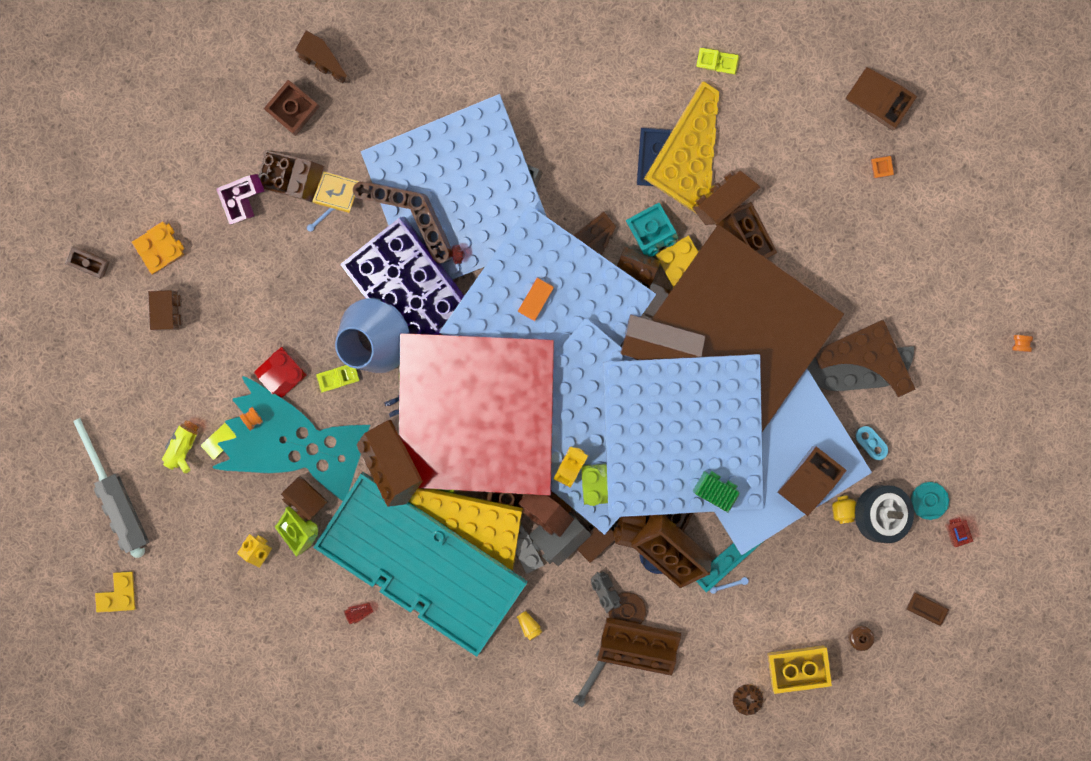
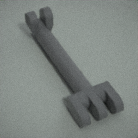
M598 661L581 691L574 697L573 703L581 708L586 703L585 697L606 662Z

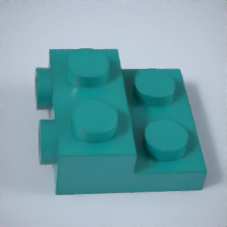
M660 202L626 220L636 242L645 255L654 256L659 252L660 248L664 246L671 247L679 239Z

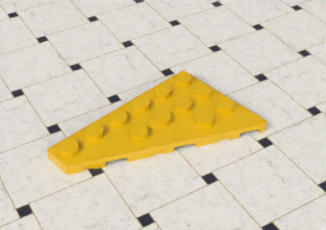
M704 81L699 85L644 178L694 213L696 212L692 207L696 204L695 200L703 194L706 196L710 192L709 188L712 184L713 146L716 138L715 123L716 115L718 114L717 103L719 101V91Z
M418 488L409 500L411 504L513 571L523 508L434 489Z

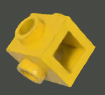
M249 534L237 554L246 562L260 568L272 548L266 544L268 541L262 536L258 535L255 537Z

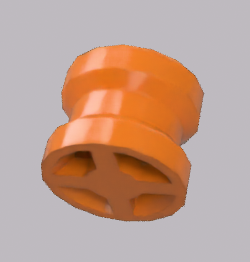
M1013 336L1015 340V345L1012 347L1013 351L1032 352L1030 346L1033 341L1032 336Z
M253 407L246 414L240 415V418L250 431L254 429L255 425L263 423V420Z

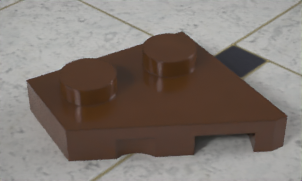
M603 211L574 234V237L602 256L616 226Z

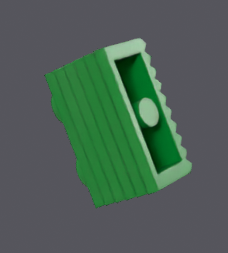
M704 471L693 492L729 513L740 494L737 490L738 486L729 480L726 483L720 480L721 476L713 471L710 473Z

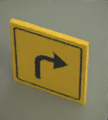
M323 172L312 203L350 213L355 199L353 186L359 181Z

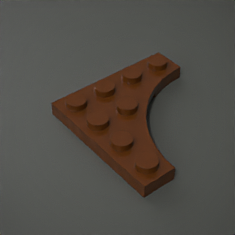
M884 319L822 347L815 356L820 369L838 364H852L874 371L890 385L897 397L916 390Z

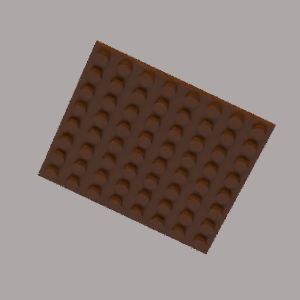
M718 224L651 320L704 335L705 340L701 357L760 354L761 425L763 432L842 319L844 313Z

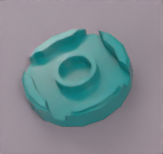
M921 483L914 489L911 495L914 512L922 519H938L948 509V493L938 483Z

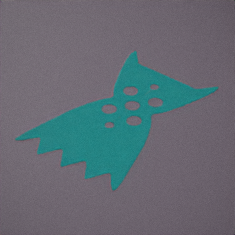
M242 376L251 394L236 397L232 400L244 414L253 407L263 420V423L255 425L254 429L250 431L240 417L226 420L225 423L235 433L236 438L218 442V445L230 459L214 465L213 469L255 473H282L307 468L319 483L343 501L349 493L361 456L357 443L363 434L369 431L370 425L338 426L318 431L311 421L293 405L276 394H272L257 382ZM305 427L308 430V436L305 439L297 437L296 431L298 428ZM281 436L286 437V443H280L279 439ZM327 436H333L336 439L334 447L328 448L325 446L324 440ZM311 443L318 446L317 454L309 455L306 451L307 445ZM294 450L298 451L301 456L300 460L295 463L291 462L288 458L289 453ZM340 455L345 457L344 462L338 461ZM319 460H326L328 462V469L322 472L317 469L316 464Z

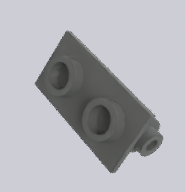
M605 571L597 572L591 578V586L599 597L600 605L605 609L606 613H609L613 608L617 609L621 606V599L616 590L609 592L608 589L614 586L609 575Z

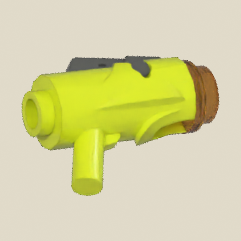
M185 420L184 424L181 423L165 446L166 452L162 458L165 467L173 470L180 466L184 474L190 472L191 469L186 463L185 458L189 449L192 448L199 426L188 420Z

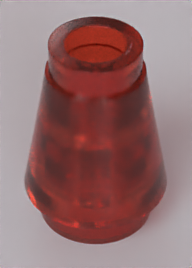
M369 602L347 607V610H344L349 625L353 623L355 625L371 613H374Z

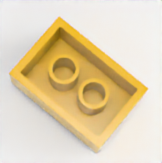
M824 645L767 653L774 694L832 686L828 653Z

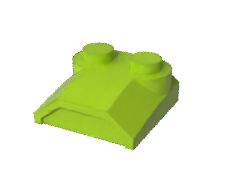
M607 464L582 466L584 505L596 506L608 503Z
M289 506L286 507L284 514L277 525H275V529L296 557L311 547L318 536L317 525L311 520H303Z

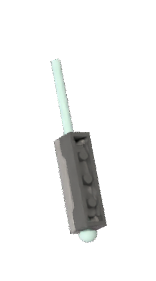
M76 419L73 422L99 476V481L94 483V492L98 498H101L104 504L102 509L106 516L109 515L111 520L110 527L113 533H117L119 537L118 545L125 553L130 552L133 557L140 558L145 553V548L141 549L140 547L150 542L118 473L107 477L81 419Z

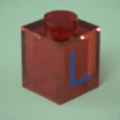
M955 517L950 519L948 524H945L952 547L956 548L974 542L966 519Z

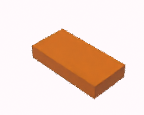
M536 278L518 312L535 321L554 287Z

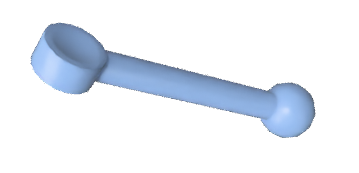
M329 208L313 224H309L307 230L312 232L319 222L336 209Z
M743 577L736 582L719 587L713 586L710 592L715 594L717 591L739 584L746 585L749 581L746 577Z

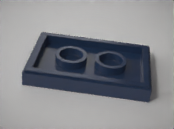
M641 128L637 185L655 187L644 178L673 130Z

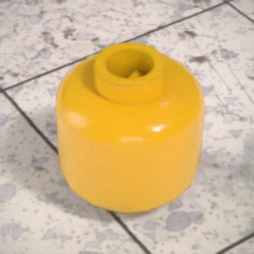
M848 495L837 497V501L832 503L834 520L839 521L840 524L855 522L856 501L849 499Z

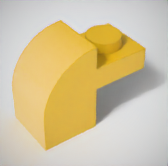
M569 447L553 479L571 488L588 455L584 454V451L579 448Z

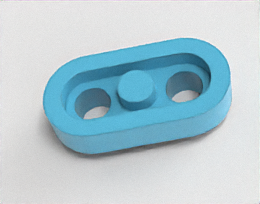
M863 426L856 431L855 437L857 442L871 458L882 460L887 456V445L871 427ZM867 432L869 436L864 440L862 433ZM875 447L881 448L879 454L874 452Z

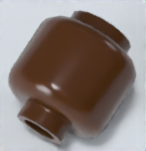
M864 625L853 627L848 634L850 645L858 651H866L874 644L873 632Z

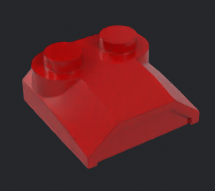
M283 347L275 351L254 371V374L272 394H276L280 398H283L307 376L304 370Z

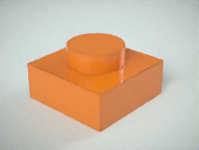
M891 156L871 159L874 179L894 175Z

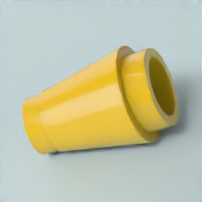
M527 611L517 616L525 638L528 637L529 641L542 633L541 626Z

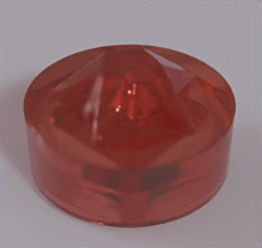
M453 245V262L455 265L462 264V260L465 257L464 250L460 248V245Z

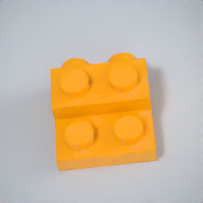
M163 221L132 241L151 275L185 255L183 253V250H185L180 240L176 241L172 235L175 233L174 229L169 223L166 224Z

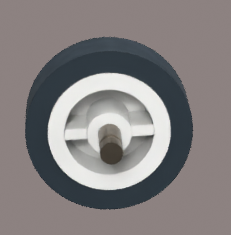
M872 486L865 490L857 501L855 507L856 525L861 534L870 541L878 543L898 542L908 534L913 524L914 508L912 501L906 492L896 486Z

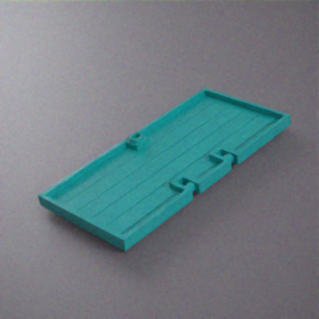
M365 472L360 474L313 547L371 587L375 584L380 586V593L410 613L413 609L419 612V619L476 657L528 582L410 502L405 505L387 507L373 478ZM382 575V576L385 577L387 580H386V581L383 580L382 578H380V576ZM421 601L425 606L423 607L418 602Z

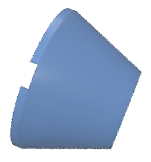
M366 298L353 303L344 312L335 341L337 355L344 364L372 373H386L400 365V333H409V329L405 319L394 306L380 301L381 299ZM358 330L368 337L372 346V352L366 350L361 344Z

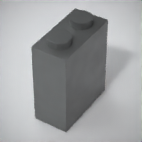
M571 512L568 514L574 520L561 537L555 533L551 536L540 525L529 535L533 540L531 544L538 551L542 550L544 552L542 556L549 564L553 562L557 566L561 565L591 536L590 532Z

